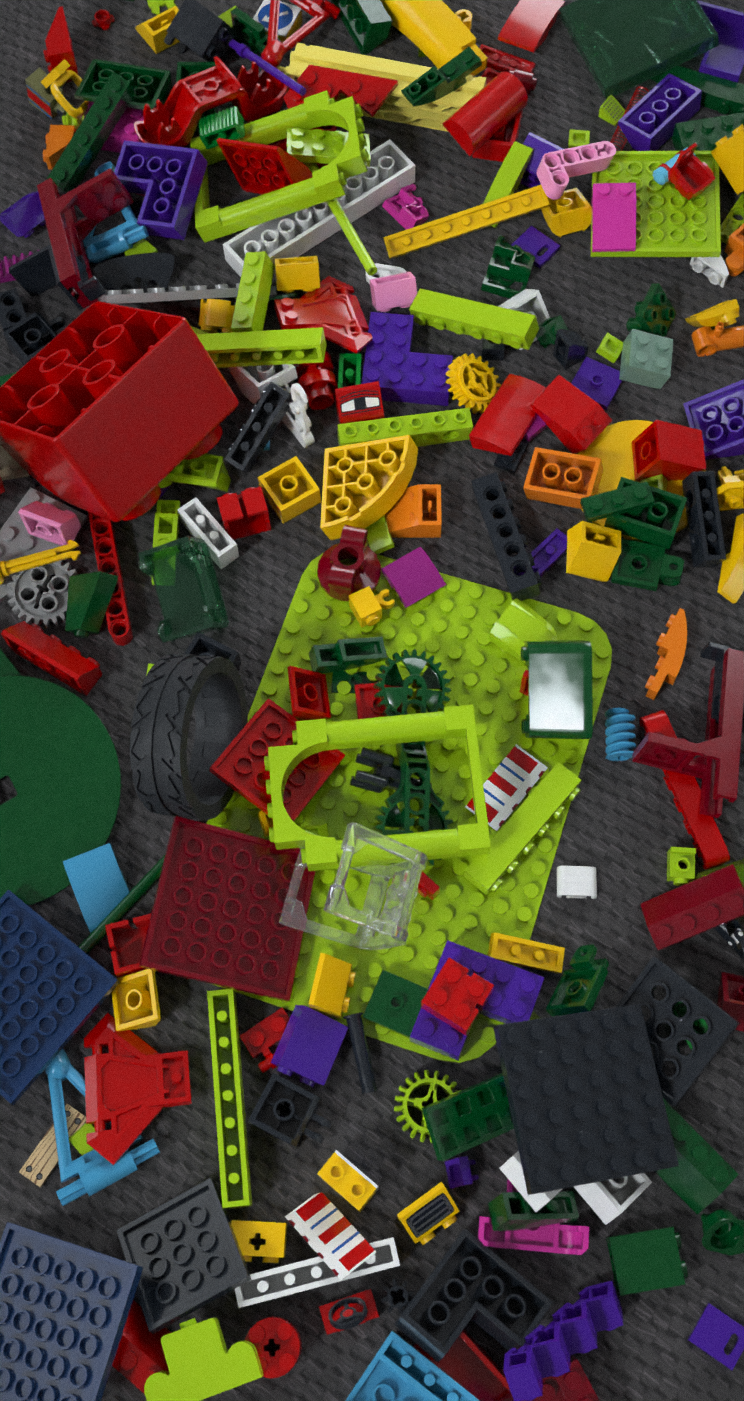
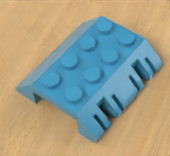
M391 1331L345 1401L480 1400L394 1331Z

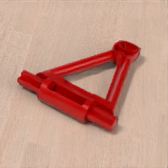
M270 0L268 39L261 58L277 68L284 54L328 20L330 16L336 19L341 9L327 0H289L312 15L313 18L284 42H280L277 40L280 0Z

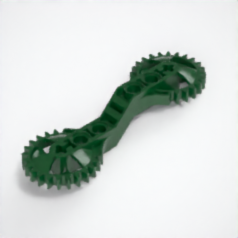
M416 649L411 651L410 656L407 650H403L401 656L396 652L392 655L393 660L389 657L385 660L387 666L381 665L378 668L383 674L378 673L374 677L380 681L373 685V688L379 689V692L374 697L381 698L382 700L378 703V707H386L382 713L384 717L408 714L407 707L414 708L416 713H426V708L428 712L444 711L445 706L442 703L450 701L445 696V694L451 692L450 688L445 687L450 682V679H443V675L447 673V670L440 671L438 669L442 663L434 664V656L426 659L425 651L417 656ZM401 661L410 673V676L404 680L396 664ZM426 665V666H427V669L425 670V672L423 673V675L420 676V673L422 672L424 666ZM410 684H412V688L416 689L414 693L411 688H408ZM425 741L396 744L401 769L400 784L397 790L384 800L387 807H379V811L383 816L378 815L374 818L380 822V825L373 827L374 830L380 831V834L377 836L414 833L409 829L411 826L417 829L418 832H425L429 829H448L447 825L453 823V820H446L445 816L450 811L442 812L441 808L445 803L435 794L431 787V767L425 748ZM411 775H416L419 778L420 784L418 787L411 783ZM411 799H415L418 802V811L411 809L409 804ZM416 816L419 817V818L416 819V820H414V818H411V819L409 818V817H416ZM385 827L399 828V830H385ZM434 860L400 862V869L405 868L408 863L410 871L415 870L416 864L422 870L425 869V862L430 867L434 865Z

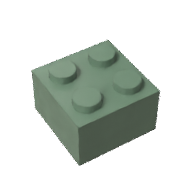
M632 329L623 342L619 380L661 389L671 375L673 339Z

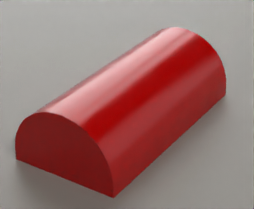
M501 72L442 125L464 151L471 156L526 107L528 102L527 92L516 76L509 72Z

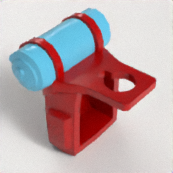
M697 143L686 147L684 150H680L673 158L664 164L662 163L653 171V178L659 185H663L666 182L673 183L680 194L688 200L700 195L716 178L708 165L696 157L694 151L698 146Z

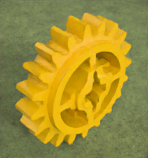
M465 353L461 357L458 356L448 366L450 370L446 372V375L450 378L445 382L451 385L448 392H453L454 396L452 399H458L459 407L465 405V408L472 409L473 414H476L478 411L482 414L497 393V388L501 386V384L496 382L499 376L493 374L494 367L489 368L488 361L482 362L481 356L475 359L473 353L469 356Z

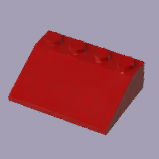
M223 138L217 139V143L242 190L246 192L266 194L313 177L312 172L306 165L278 146Z

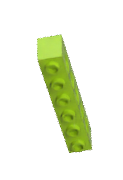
M469 408L338 424L339 446L410 435L416 446L420 447L469 440L473 424Z

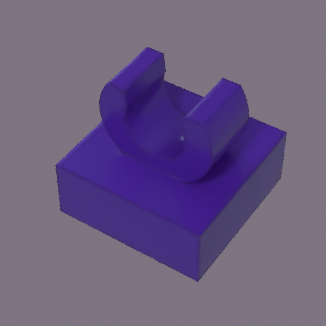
M468 1156L445 1161L450 1189L473 1184V1181L478 1179V1175H471L470 1165L476 1164L475 1160H468Z

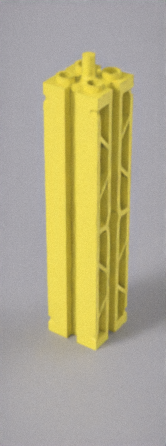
M297 43L295 51H291L290 65L286 67L278 66L277 68L294 81L300 77L308 65L397 80L399 85L373 118L447 131L442 124L486 86V77H474L469 74L466 76V83L455 91L433 102L413 107L401 90L432 67ZM341 93L335 101L337 102L348 97ZM362 109L363 116L372 117Z

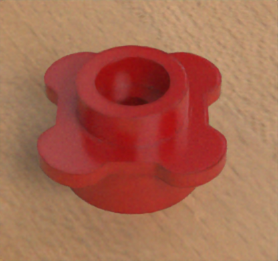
M98 10L94 14L95 19L92 20V25L108 30L110 28L109 25L115 21V18L107 10Z

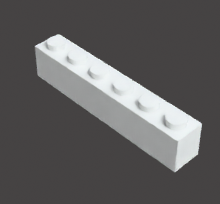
M394 1237L369 1243L376 1253L341 1281L400 1266ZM319 1256L250 1274L252 1279L235 1288L238 1308L340 1282V1279Z

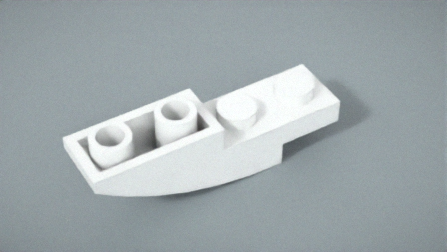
M721 255L720 257L691 258L690 265H692L695 272L706 275L714 285L718 284L722 288L726 285L729 272Z

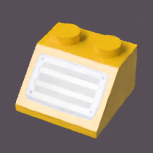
M440 1182L399 1212L397 1217L413 1242L416 1244L420 1241L424 1245L436 1236L433 1231L442 1225L446 1229L458 1220L455 1215L459 1212V1209L443 1183Z

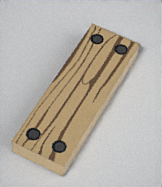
M66 1104L65 1112L70 1138L86 1123V1116L69 1104ZM54 1123L19 1171V1173L41 1188L58 1164Z

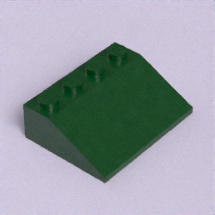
M93 59L74 96L75 99L95 102L111 74L115 72L130 82L136 90V94L128 107L143 110L145 104H148L150 110L156 107L157 99L164 106L172 90L171 73L168 70Z

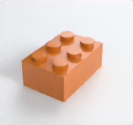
M535 447L523 487L525 495L530 500L582 509L580 504L581 498L597 495L604 471L601 458Z

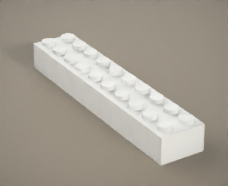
M390 139L370 151L371 161L370 167H367L368 171L347 178V185H344L346 195L337 198L351 223L382 204L386 199L399 193L401 188L415 183V164ZM323 202L249 227L223 244L225 260L241 277L247 252L266 251L275 266V258L299 257L342 228L327 202Z

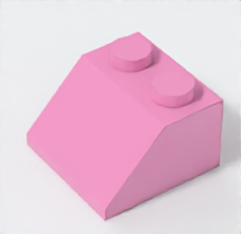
M34 501L20 508L18 512L30 535L60 546L67 545L68 540L74 541L81 528L78 517L74 512L57 509L48 502Z

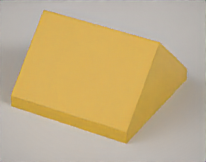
M146 969L117 978L120 983L112 991L116 1031L156 1026L161 1020L155 970Z

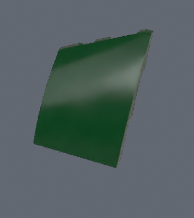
M499 235L481 290L511 299L526 289L535 257L523 251L516 244L511 246L505 242L504 236ZM515 281L523 283L520 291L510 289L509 287Z

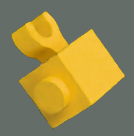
M370 586L348 595L349 606L361 628L378 623L382 619V608L391 609L394 607V599L390 601L383 600L389 596L388 589L382 590L378 595H374Z

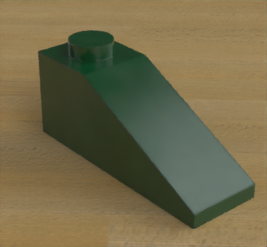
M560 1191L537 1212L534 1211L519 1192H502L488 1203L493 1231H516L579 1219L573 1191Z

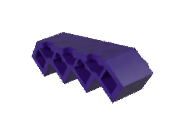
M613 1281L585 1287L579 1292V1300L573 1305L567 1302L552 1315L554 1320L546 1327L539 1325L525 1337L526 1343L518 1350L511 1348L505 1353L503 1371L514 1401H531L542 1396L543 1378L550 1376L559 1377L566 1372H570L571 1354H583L596 1349L597 1332L603 1330L612 1331L624 1325L623 1309Z

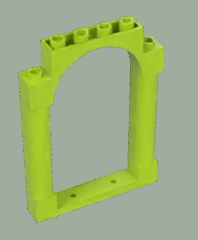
M326 90L304 98L303 104L245 124V137L237 139V141L264 145L286 138L287 128L310 130L320 126L333 125L342 127L349 131L347 142L340 154L325 167L312 172V178L222 209L218 205L210 208L208 172L206 167L194 206L196 230L204 243L346 195L344 185H347V178L367 172L366 162L369 161L367 150L364 148L367 146V141L364 133H362L365 131V127L360 118L363 116L360 104L355 103L353 96L336 102L334 97L330 98ZM200 136L190 140L191 148L200 151L208 162L207 166L226 159L219 146L207 150Z
M473 704L444 707V711L333 722H326V719L296 721L297 730H292L294 745L268 747L269 756H264L265 770L270 771V779L266 780L267 794H271L272 803H267L268 817L273 818V827H269L270 842L275 843L277 850L301 848L302 864L307 863L308 871L490 854L491 844ZM466 737L476 824L457 825V829L336 840L335 837L317 836L303 830L293 822L285 810L284 788L287 779L293 769L310 755L326 750Z

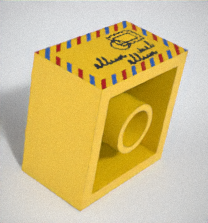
M297 456L258 477L259 487L261 486L265 499L283 524L321 503L319 487Z

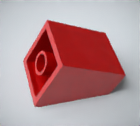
M655 420L631 442L635 481H641L660 474L667 481L684 480L691 472L706 470L702 430Z

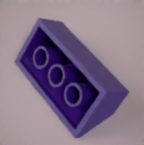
M669 73L618 120V125L634 150L657 151L673 136L676 123L687 122L700 110L702 90Z

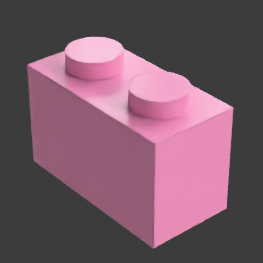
M411 271L369 280L372 304L380 312H388L392 308L399 306L401 308H408L417 295L416 279Z

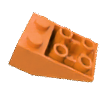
M418 484L405 489L403 495L385 514L392 538H441V484Z

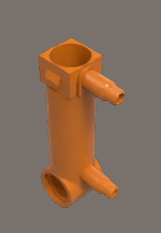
M718 322L714 330L711 327H701L696 329L691 335L698 357L705 356L704 354L706 356L713 355L716 351L744 347V325L724 328V323Z

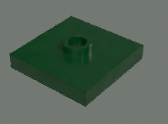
M382 970L363 1014V1019L410 1038L421 1009V1001L425 997L428 988Z

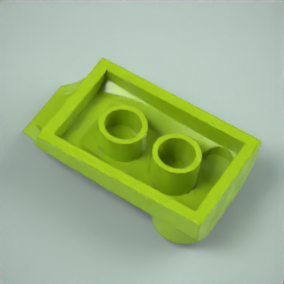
M204 454L195 459L183 460L159 485L160 488H165L174 482L228 492L231 479L225 468L223 456Z

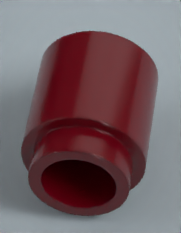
M515 69V71L510 70L509 73L521 81L527 94H530L531 90L535 91L537 85L535 73Z

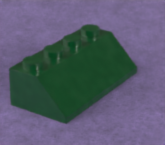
M331 0L332 4L341 9L338 15L362 55L370 53L388 37L392 26V19L380 0Z
M664 1100L679 1166L655 1172L698 1215L739 1174Z

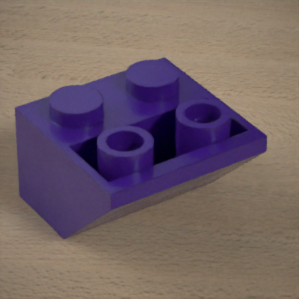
M530 132L523 145L534 149L520 183L532 188L541 185L536 172L543 156L549 152L563 150V148Z

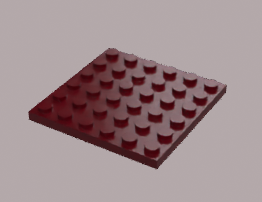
M175 816L139 967L281 1001H290L315 871H308L307 863L302 864L300 848L277 850L275 843L270 842V840Z

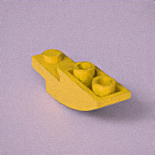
M744 513L736 516L731 552L726 554V560L722 562L717 591L733 604L738 601L744 591Z

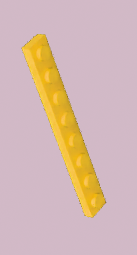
M538 185L383 237L389 259L548 207L549 201L542 186Z

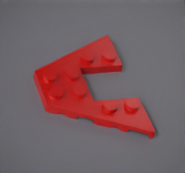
M308 65L296 80L297 83L306 88L305 95L301 96L290 88L283 98L289 109L303 104L304 98L326 90L330 98L334 97L335 100L343 93L346 97L353 96L355 103L360 104L361 109L373 117L399 84L394 79ZM316 127V128L310 129V130L320 129V130L325 131V130L322 129L321 127ZM316 163V164L318 165L319 169H321L323 166L328 165V164Z

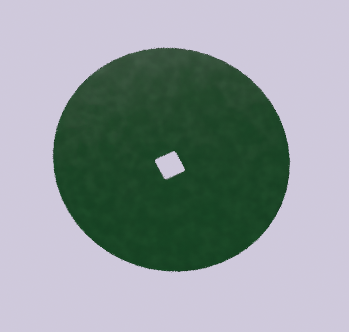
M9 675L0 676V779L9 776L18 795L0 805V898L7 890H10L29 906L57 894L71 884L63 861L105 845L112 831L119 808L121 773L115 746L106 727L84 701L67 689L52 682L27 676Z

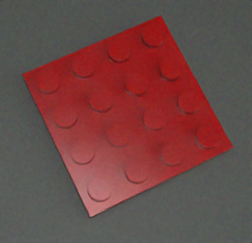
M268 698L210 767L209 772L268 815L267 803H272L271 794H267L266 780L270 779V771L265 770L264 756H269L268 747L294 745L292 730H297L296 721L299 720ZM338 749L321 751L310 755L301 761L289 775L284 788V807L293 822L344 759L345 754Z

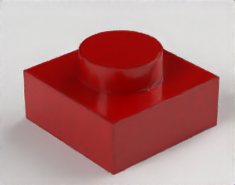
M423 871L415 877V889L424 898L428 896L433 900L439 894L440 887Z

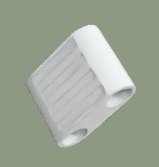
M558 866L557 897L561 898L562 895H566V898H586V896H591V899L597 898L596 868L590 866Z

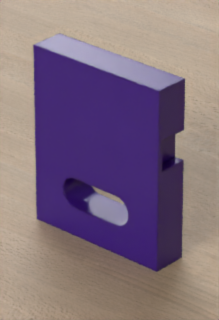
M530 226L511 245L514 246L516 244L523 251L535 257L534 265L538 268H541L560 249L559 244L533 226ZM544 248H548L542 256H538Z
M707 1303L687 1340L728 1369L733 1370L744 1350V1327L710 1303ZM736 1334L738 1339L730 1354L726 1355L724 1348L731 1335Z

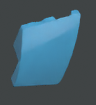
M110 843L63 861L90 933L130 892Z

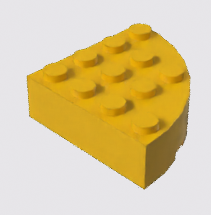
M410 435L325 449L320 528L330 540L341 538L345 524L364 529L385 515L403 495L411 481L418 455V447Z

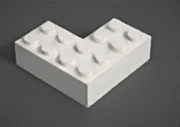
M519 1151L500 1167V1170L535 1212L546 1205L562 1190L558 1189L528 1195ZM645 1173L574 1186V1188L604 1224L607 1225L619 1216L652 1181Z

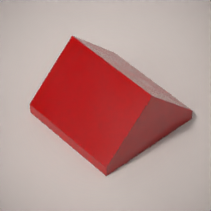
M294 666L287 667L293 717L299 721L330 719L326 674Z

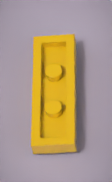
M494 932L490 936L488 956L505 963L560 974L562 973L565 948Z

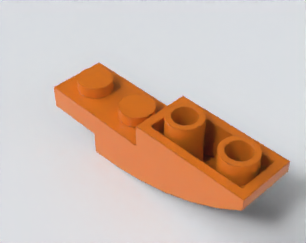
M680 608L676 615L671 614L666 624V627L669 628L667 634L661 633L656 643L659 646L657 654L660 655L655 666L658 672L656 676L650 675L645 685V688L648 689L646 697L655 700L664 681L673 685L681 668L687 644V621L684 609Z

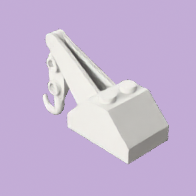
M292 364L228 367L243 395L253 404L259 402L264 388L270 382L276 383L289 391L292 396L291 403H289L288 411L285 413L282 421L304 448L315 442L310 431L312 424L306 414L308 409L307 395L298 383H293L291 390L289 388V385L298 378L296 368Z

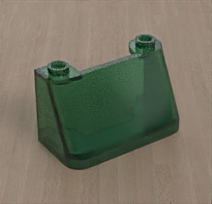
M186 536L138 553L140 558L139 567L143 573L153 577L164 617V620L159 622L157 632L163 643L192 637L197 632L204 634L228 626L229 620L211 554L203 539Z

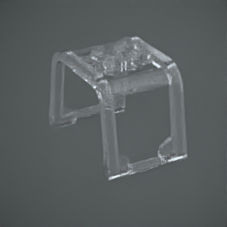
M352 822L347 824L341 845V850H343L334 884L330 885L323 911L359 924L357 933L354 935L307 919L302 901L296 900L305 867L308 868L307 863L302 864L300 848L280 916V924L366 950L403 946L407 943L409 935L407 928L411 919L412 908L417 896L421 873L426 869L428 861L424 853L358 823ZM367 843L406 859V861L388 866L350 867L353 854L358 852ZM349 868L372 875L362 911L349 905L347 893L344 889ZM389 878H393L392 884L389 886L387 890ZM385 893H386L385 905H384L383 911H382V913H381V915H380V912H381V909H382V905H383V901H384V897H385Z

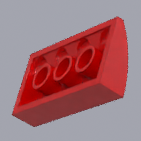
M509 374L470 432L469 438L472 447L512 456L538 415L530 404L546 387L527 378Z

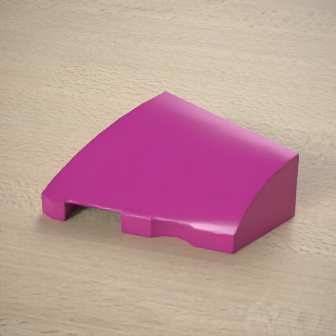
M414 184L401 188L398 195L386 199L382 205L406 230L422 225L429 217L421 197H415L411 192L416 190Z

